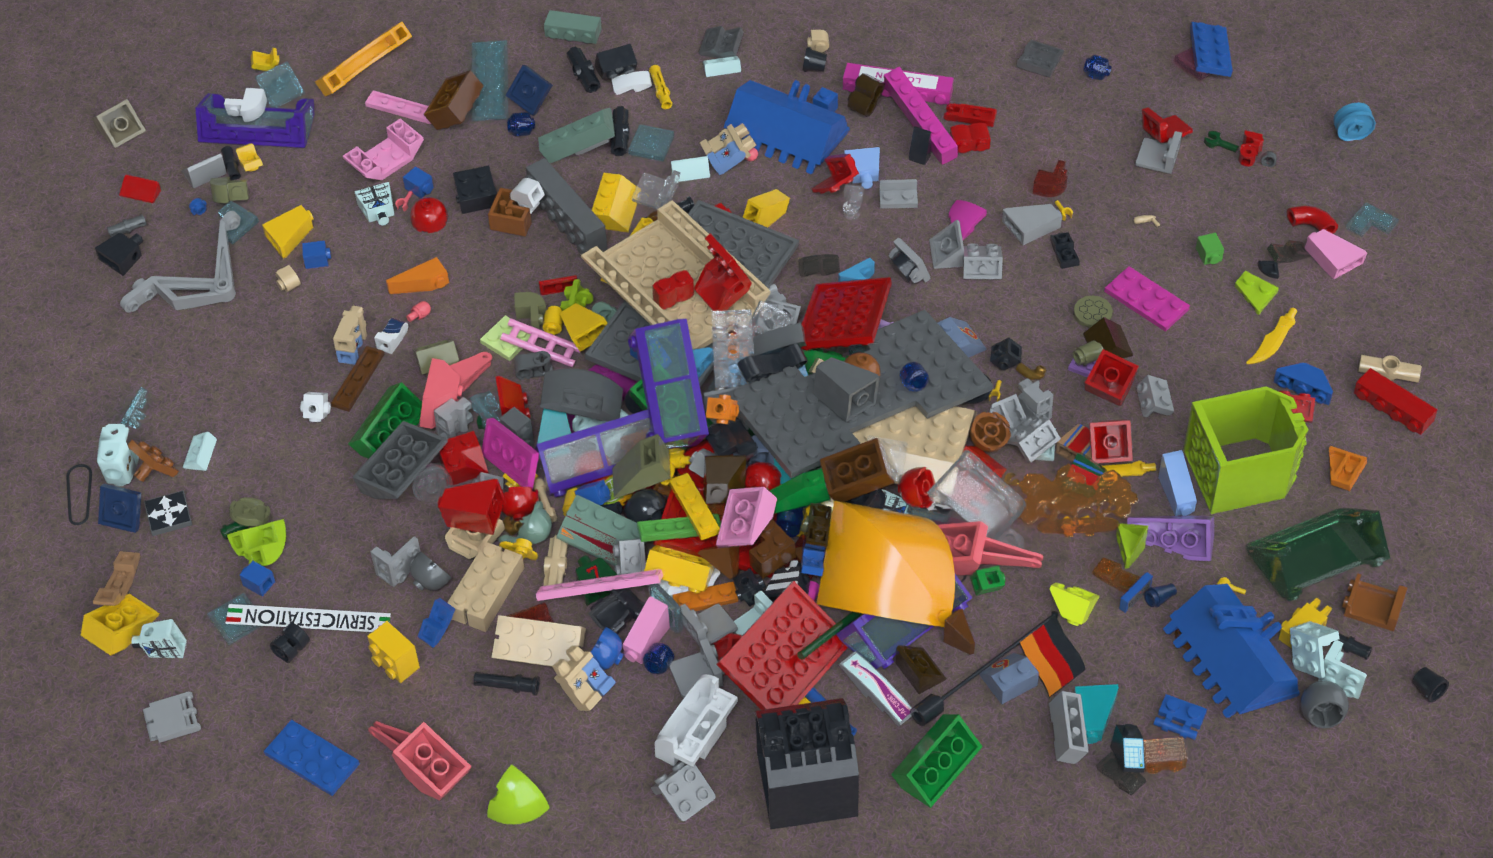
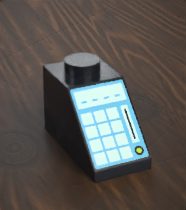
M1116 724L1110 747L1122 771L1144 773V739L1137 725Z

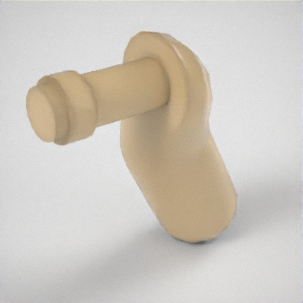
M1142 215L1133 219L1135 224L1152 221L1155 226H1160L1154 215Z

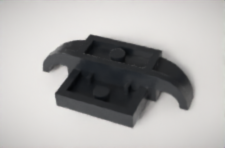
M736 417L735 421H728V424H716L708 428L709 434L705 439L716 456L731 455L737 452L738 455H746L747 462L748 459L757 455V444L739 418Z

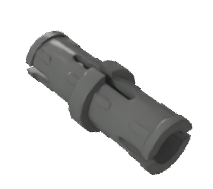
M140 214L128 220L123 219L122 222L107 227L110 237H113L118 233H131V230L147 224L143 214Z

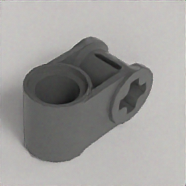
M546 351L517 355L514 358L516 377L524 380V378L544 376L545 372L552 371L553 366L550 363V354Z

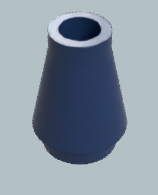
M1172 583L1150 587L1145 592L1144 598L1150 607H1159L1169 598L1176 595L1177 590Z

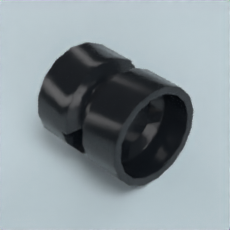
M289 623L281 632L282 636L278 635L269 645L272 652L286 663H290L298 655L297 650H302L310 642L307 633L294 623Z

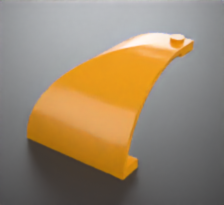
M834 500L817 604L874 616L944 627L945 619L952 615L955 572L950 546L939 526L932 520L922 516Z

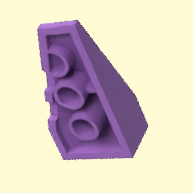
M1214 516L1127 517V524L1148 526L1145 545L1160 546L1165 548V552L1172 553L1174 551L1184 555L1183 558L1187 560L1211 561L1214 543Z

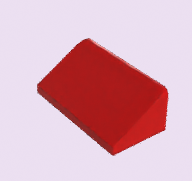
M125 175L119 195L121 197L154 203L161 192V188L157 181Z
M577 275L539 281L540 295L564 292L565 287L573 286Z

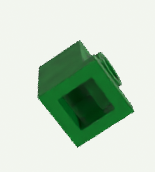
M999 566L976 570L970 576L976 596L1001 590L1005 586V575L1001 572Z

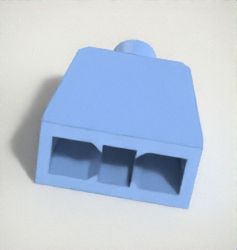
M879 147L844 150V154H850L853 157L859 172L858 175L853 177L852 183H861L863 188L868 189L872 187V181H879Z

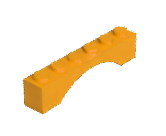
M403 22L392 26L316 80V85L324 96L334 93L369 65L411 38L412 35Z

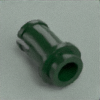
M234 521L227 526L224 524L220 532L223 538L227 540L228 534L248 529V526Z

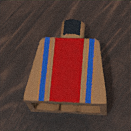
M1077 424L1057 442L1056 453L1071 462L1074 461L1078 452H1082L1091 458L1090 427L1087 428Z

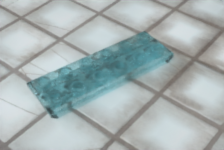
M507 40L472 43V72L484 86L480 91V96L472 104V121L509 119V101L506 96L508 91Z

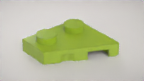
M1247 271L1235 282V288L1239 293L1243 294L1244 299L1248 303H1251L1258 315L1279 290L1273 284Z

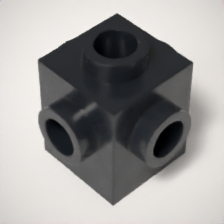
M1008 337L991 346L990 362L1005 371L1021 362L1022 346Z
M751 568L733 578L738 588L735 591L741 602L745 600L749 607L755 604L754 595L759 591L764 593L763 588L766 587L764 581L760 576L756 577Z

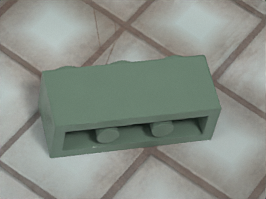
M549 10L544 23L545 37L596 44L602 30L601 17Z

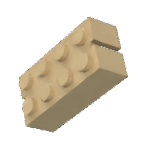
M485 541L448 601V604L455 608L452 620L466 624L468 618L469 626L486 632L524 570L522 555L507 549L503 552L502 547Z
M498 615L495 634L499 635V639H494L492 658L550 667L560 659H564L568 663L571 659L566 654V651L572 645L583 647L586 628Z

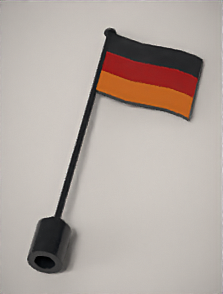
M1052 611V615L942 697L934 694L928 695L910 709L912 718L920 726H925L944 711V700L1017 645H1020L1024 655L1038 670L1039 679L1042 681L1048 697H1052L1086 670L1080 654L1063 632L1057 619L1059 616L1058 612Z

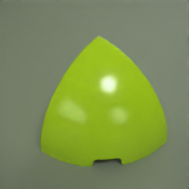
M284 519L228 534L227 537L236 554L248 559L249 564L255 561L262 566H267L274 563L282 554L286 541Z
M511 764L496 786L498 789L497 795L489 802L487 817L503 824H522L543 815L549 809V805L538 787L524 773Z

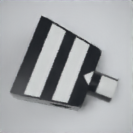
M791 561L788 568L777 569L774 572L764 594L774 602L793 581L808 594L810 578L807 574L801 573V563L799 561Z

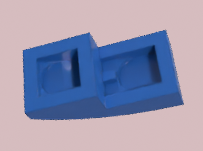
M803 541L801 573L822 576L825 551L804 548Z
M441 598L436 599L430 616L423 619L418 637L434 648L448 628L455 608Z

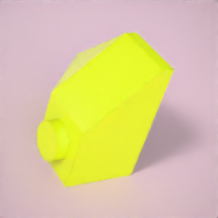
M1052 584L1050 591L1061 616L1066 618L1067 622L1072 625L1079 626V624H1084L1099 599V595L1075 586L1065 589L1064 584Z

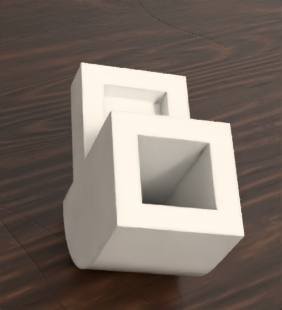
M246 88L243 99L226 98L224 105L228 115L242 116L244 122H250L258 119L264 113L267 98L264 89Z
M523 178L510 193L511 199L517 201L519 206L530 208V214L540 204L539 201L545 195L540 183L530 178Z

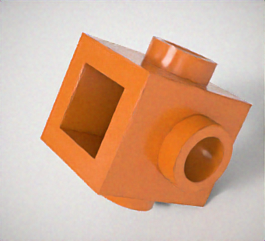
M719 395V398L708 397L706 418L716 419L718 424H728V421L736 420L739 414V405H737L736 400L731 399L730 395Z

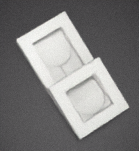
M648 71L632 72L612 78L613 89L616 95L631 89L639 92L652 86Z

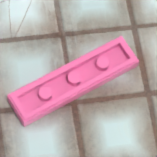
M372 91L365 102L367 107L431 124L423 115L428 108L427 105L377 91Z

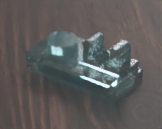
M140 387L120 424H124L125 427L129 425L135 429L140 427L141 423L136 421V418L143 420L146 415L139 411L138 408L142 409L147 401L145 395L148 390Z

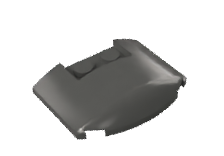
M579 368L556 369L544 374L540 408L609 422L620 418L623 388L608 377L590 370Z

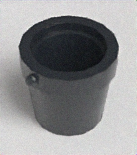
M811 47L806 48L802 70L804 72L808 70L824 72L827 54L812 50Z
M1427 667L1420 669L1412 680V683L1431 703L1442 697L1449 687L1447 679Z

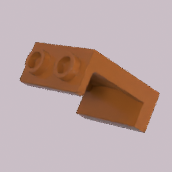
M1357 573L1356 579H1351L1347 591L1351 592L1350 597L1345 596L1342 608L1346 609L1344 616L1394 631L1407 587L1399 585L1398 591L1395 592L1360 581L1361 574Z

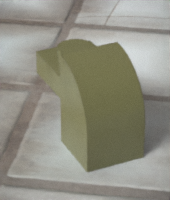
M230 177L211 178L210 187L214 202L229 203V201L249 199L247 180L230 181Z
M533 292L514 293L516 318H531V326L540 329V325H543V317L546 311L544 299Z

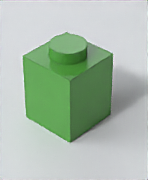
M1216 233L1197 238L1196 250L1204 265L1216 264L1222 261L1224 248Z

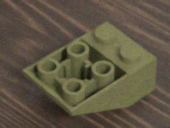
M659 434L640 440L612 468L614 498L625 496L671 478L669 449Z

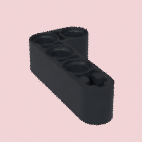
M795 343L779 354L745 357L737 363V366L746 382L760 381L761 378H768L772 374L783 372V369L789 366H796L799 369L808 360L799 343Z

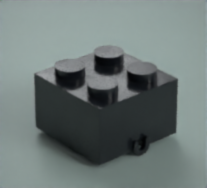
M489 165L453 173L457 193L456 201L460 205L462 214L491 208L497 192Z

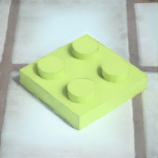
M505 315L480 339V343L508 361H511L523 348L500 340L502 333L509 335L513 328L508 326L510 318ZM520 330L516 338L527 342L531 334Z

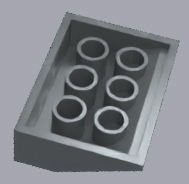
M403 421L357 471L353 479L360 492L374 499H398L446 445L448 440Z

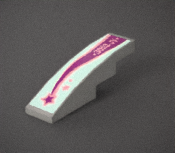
M856 651L839 664L866 698L869 696L882 712L885 711L898 727L912 717L910 713L912 707L883 675Z

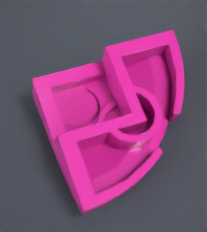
M956 200L949 211V218L951 223L956 220L960 222L962 240L974 231L975 225L986 216L987 210L963 200Z

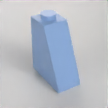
M1179 450L1162 454L1158 477L1174 515L1187 516L1195 512L1197 500L1183 451Z

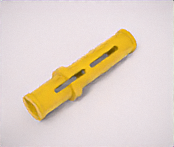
M653 65L649 68V72L656 88V97L660 100L663 109H669L672 107L669 88L666 87L660 66Z

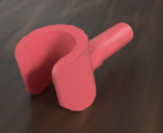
M409 191L404 199L400 198L396 201L397 210L401 205H403V211L408 209L407 203L413 195L412 191Z

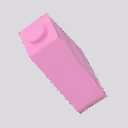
M1324 229L1317 233H1311L1307 237L1305 245L1306 251L1333 279L1363 264L1367 255L1365 250Z
M651 596L648 598L623 643L624 655L629 661H636L642 664L669 630L668 605Z

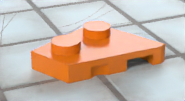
M1330 446L1331 485L1350 491L1367 464V457Z

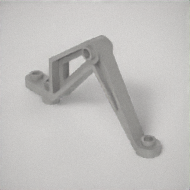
M229 211L220 220L215 278L151 276L147 280L141 278L133 284V290L122 298L120 306L128 313L134 312L140 305L151 300L157 293L175 310L231 301L235 297L236 292L227 231L236 229L240 225L241 217L235 211ZM171 290L210 291L206 293L177 297Z

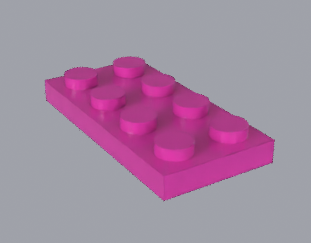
M1130 266L1109 283L1104 292L1165 332L1190 309L1189 304Z
M488 418L482 445L483 456L520 486L532 487L533 489L539 452L495 418Z

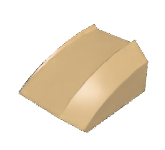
M499 519L494 535L450 528L445 535V539L449 549L471 559L477 556L485 541L493 544L505 527L503 521Z

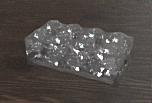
M712 311L711 326L715 391L731 387H741L750 383L745 381L737 363L745 357L754 355L752 311ZM735 331L737 334L730 335L728 332ZM736 350L738 353L731 354L728 351ZM737 369L739 372L731 373L729 370Z

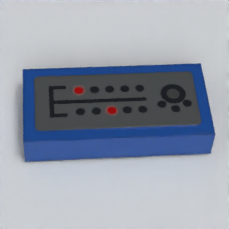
M1145 573L1121 597L1119 606L1121 611L1126 613L1151 587L1153 579L1151 574Z

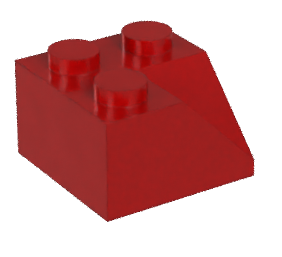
M474 431L447 439L446 445L438 452L439 460L450 486L475 479L479 476L480 472L489 474Z

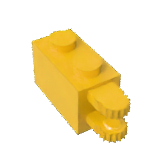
M1318 598L1314 599L1310 604L1306 603L1302 608L1298 607L1293 613L1292 618L1289 621L1285 620L1281 624L1279 640L1292 649L1290 628L1309 621L1326 626L1327 616L1332 608L1327 605L1321 612L1318 611L1317 608L1321 603V600Z

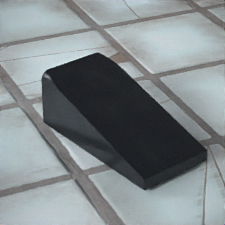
M914 126L909 152L910 161L922 165L927 163L931 156L932 132Z

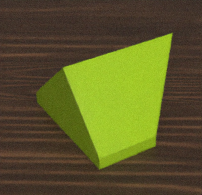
M1117 524L1116 538L1125 569L1130 568L1145 549L1148 532L1147 525Z

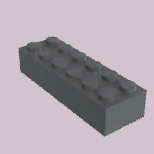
M543 158L527 166V176L525 178L538 181L545 194L539 201V208L541 210L544 209L547 212L548 218L557 223L560 232H565L569 242L577 246L578 252L582 255L595 246L602 252L608 250L605 225L551 164Z

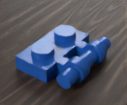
M1166 694L1158 712V715L1166 718L1156 717L1153 725L1161 727V730L1165 732L1169 730L1180 734L1182 738L1186 739L1188 737L1196 740L1198 732L1191 730V727L1200 730L1207 709ZM1172 720L1182 723L1184 725L1180 726L1178 724L1172 723Z

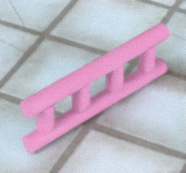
M510 318L508 326L513 328L509 335L502 333L500 340L534 353L546 351L550 354L552 360L573 368L576 360L570 358L574 351L580 353L573 342ZM520 330L531 334L527 342L516 338ZM538 337L549 341L545 349L534 345ZM556 344L567 348L564 355L552 352Z

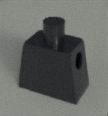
M118 233L96 246L95 250L101 262L124 276L142 256L139 245L143 243V239L137 233L131 238Z

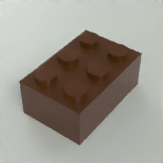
M471 70L448 77L423 115L436 130L446 129L455 124L459 125L466 119V114L472 109V104L480 96V91L484 85Z
M878 438L820 459L828 493L835 501L845 502L895 483L885 447Z

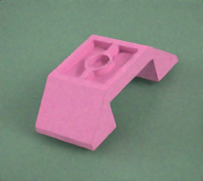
M400 118L386 127L387 139L367 152H363L359 147H355L343 155V159L366 178L383 180L413 160L424 140L423 137Z

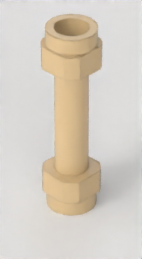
M536 479L533 485L534 492L535 489L539 491V499L543 503L544 510L549 514L551 522H555L557 516L555 509L549 503L545 482L543 479Z

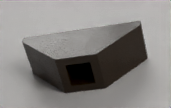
M811 503L804 538V548L825 551L827 548L831 515L830 506Z

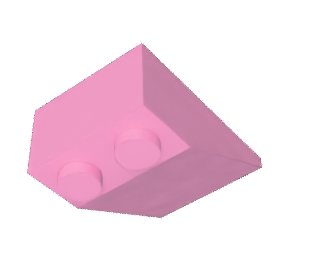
M765 487L730 489L716 546L753 545L772 519L777 498Z

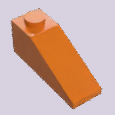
M437 257L386 280L389 294L433 291L437 288H443L449 283L447 270Z

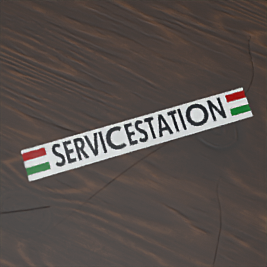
M229 604L225 624L286 627L289 623H294L301 628L373 632L384 622L388 621L390 623L391 613Z

